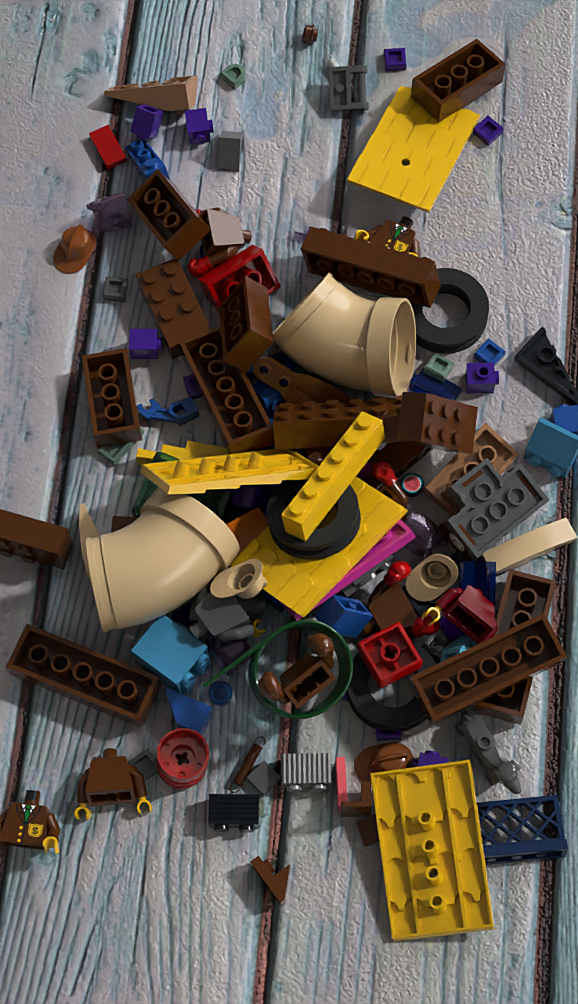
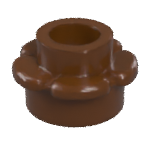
M306 24L303 31L302 41L307 42L308 45L312 41L316 42L318 36V29L314 28V24L312 26Z

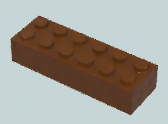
M311 227L300 248L309 273L322 277L330 273L336 281L393 298H407L411 303L431 308L441 287L435 261L430 258L417 257L406 251H396L385 245L378 246L364 239L357 240L350 238L346 234L330 232L325 228Z
M221 326L179 341L182 359L229 454L258 451L274 445L273 426L246 373L223 361Z
M402 395L389 399L380 396L372 400L353 398L342 402L333 399L326 401V403H316L315 401H306L302 404L294 405L289 402L281 403L279 406H275L273 419L275 450L335 446L362 411L383 421L385 439L382 443L403 442L397 440Z
M509 569L496 619L498 629L495 636L542 613H545L548 618L556 581ZM533 677L475 704L473 712L521 725Z
M542 613L411 676L408 682L430 726L562 663L567 658V655L545 613Z
M26 624L6 665L9 673L15 677L140 728L143 727L162 685L159 676L30 624Z

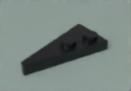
M541 327L515 355L514 361L571 404L577 405L578 392L567 377L568 373L561 359L556 355V349L554 345H551L545 328Z

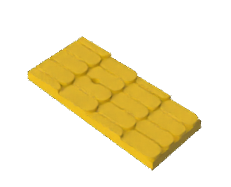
M400 86L362 154H360L347 182L430 213L471 136L473 128L480 119V115L469 109L461 108L438 122L410 97L411 88Z
M269 449L142 464L140 473L166 494L205 493L209 489H237L241 485L281 484L282 480H307L319 466L292 449Z
M355 477L350 485L357 495L361 522L357 535L342 551L326 558L314 560L293 557L276 545L268 526L257 539L254 538L230 566H236L249 559L261 561L263 566L262 574L267 581V586L263 589L297 614L305 617L408 510L358 477ZM334 505L315 530L322 529L334 520L338 512Z
M470 760L370 773L393 941L495 930Z

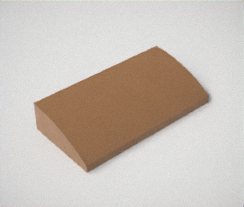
M485 423L475 433L473 453H457L421 492L448 514L452 515L455 512L451 509L447 500H444L440 495L443 491L486 458L489 459L493 468L501 475L517 458L519 453Z

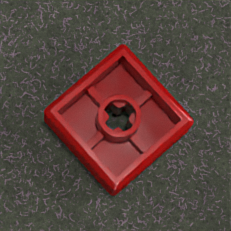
M400 622L369 636L357 644V650L379 688H383L422 667L423 660ZM387 651L390 654L395 653L393 659L385 657Z

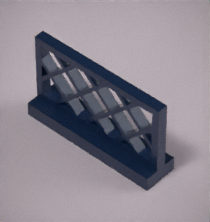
M558 795L477 802L478 813L481 815L479 818L480 823L487 819L496 826L489 835L481 830V836L485 839L482 844L486 865L566 857L568 845L567 839L564 836ZM553 803L554 812L550 817H547L538 810L542 804ZM517 806H525L531 811L524 820L513 812ZM493 808H500L506 813L500 822L488 815ZM534 813L545 821L539 830L527 823ZM509 816L520 823L514 833L502 825ZM550 824L558 831L559 838L549 839L542 832ZM523 827L535 834L530 841H523L516 836ZM498 829L510 837L506 843L499 844L492 839Z

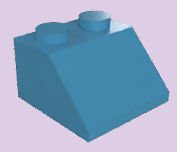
M540 417L525 449L523 458L532 466H540L546 469L552 476L565 479L578 455V435Z

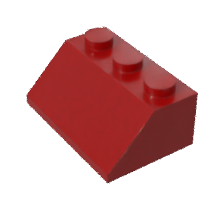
M255 245L249 246L198 278L206 297L218 313L219 306L244 276L266 287L268 295L281 287L263 249Z

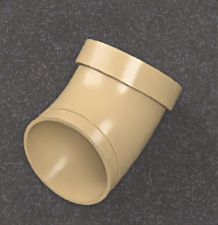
M328 273L272 333L273 342L278 346V349L295 363L326 381L351 389L373 392L376 397L396 398L402 395V392H408L415 365L416 325L413 308L407 298L381 297L377 301L368 300L348 290L340 282H337L332 277L333 275Z
M157 488L141 507L140 517L133 523L120 530L103 534L99 537H87L86 550L89 570L103 632H109V630L113 629L120 630L149 622L173 611L194 597L215 575L226 570L240 551L239 543L229 527L209 508L187 494H166L163 490Z

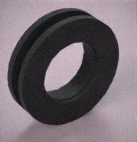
M438 268L437 272L441 287L437 295L451 294L459 297L468 308V316L458 326L441 328L431 324L425 318L423 306L411 303L415 317L416 343L424 349L435 353H456L471 347L484 333L489 314V300L483 286L470 274L452 268Z
M309 479L286 480L273 492L266 510L270 533L276 545L293 557L307 560L326 558L346 548L357 535L361 522L357 495L351 485L346 488L334 504L338 509L334 520L322 529L314 530L309 538L304 541L285 532L281 514Z
M412 642L423 660L422 667L412 672L414 675L436 665L425 649ZM387 651L385 657L393 659L395 653L390 654ZM359 652L353 658V675L347 689V695L352 710L361 721L374 729L396 733V731L404 732L413 729L427 719L416 696L406 705L399 707L384 706L377 702L370 694L368 679L371 673Z

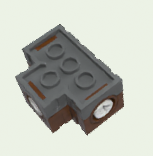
M486 458L440 494L444 500H447L455 513L438 525L437 528L455 551L458 550L466 562L469 563L480 557L483 552L490 549L503 536L510 533L522 521L535 513L538 508L549 501V498L521 463H518L501 476L493 468L489 459Z

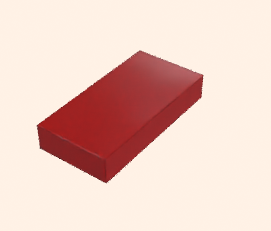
M109 125L89 133L90 139L107 170L127 162V158Z

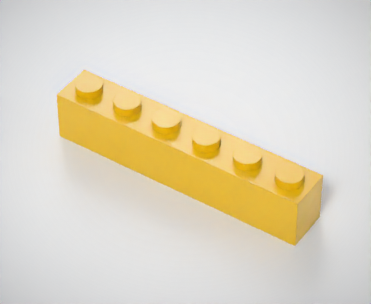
M363 411L360 413L281 514L285 532L304 541L309 538L385 439L383 421Z

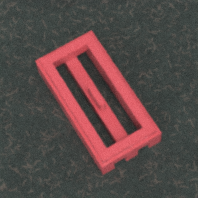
M336 757L337 807L339 812H341V802H348L345 757Z

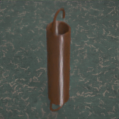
M255 741L233 779L231 786L233 782L239 786L243 785L258 755L263 748L255 744Z

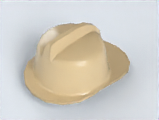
M432 554L411 570V574L406 579V589L410 596L416 600L432 601L457 581L458 567L449 555Z
M249 559L220 572L211 583L210 590L212 595L222 599L234 595L242 599H250L256 596L261 589L267 586V581L262 574L263 566L261 561Z

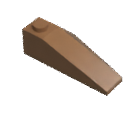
M197 75L173 77L162 82V84L154 80L143 83V87H139L138 83L114 86L105 90L104 95L182 114L195 105L198 79Z

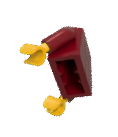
M467 585L464 589L453 588L447 590L437 600L435 607L429 608L422 614V619L427 614L432 616L433 620L429 623V625H432L440 619V612L442 611L443 616L477 644L494 637L498 629L494 617V605L483 596L481 590L473 588L471 585Z

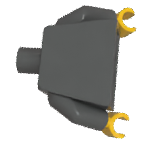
M213 580L200 590L195 601L196 607L194 608L200 620L189 627L197 639L208 631L211 632L216 640L221 639L222 641L241 640L251 636L259 637L265 632V629L258 630L256 628L262 622L260 619L255 620L251 625L249 624L251 623L250 618L234 596L222 599L212 595L210 587Z

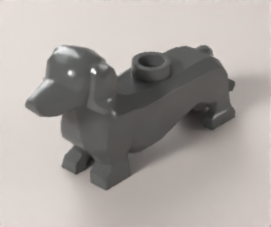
M463 710L460 716L461 721L457 722L454 728L460 737L464 736L467 739L480 766L486 771L485 776L491 786L500 783L511 793L519 794L521 792L518 771L521 769V766L514 760L509 761L479 714L468 716L467 710Z

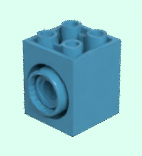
M165 615L154 621L131 650L136 665L146 672L159 676L163 685L183 695L184 693L188 694L196 684L195 679L199 674H205L211 665L208 646L202 643L199 638L197 639L186 626L177 621L173 622Z

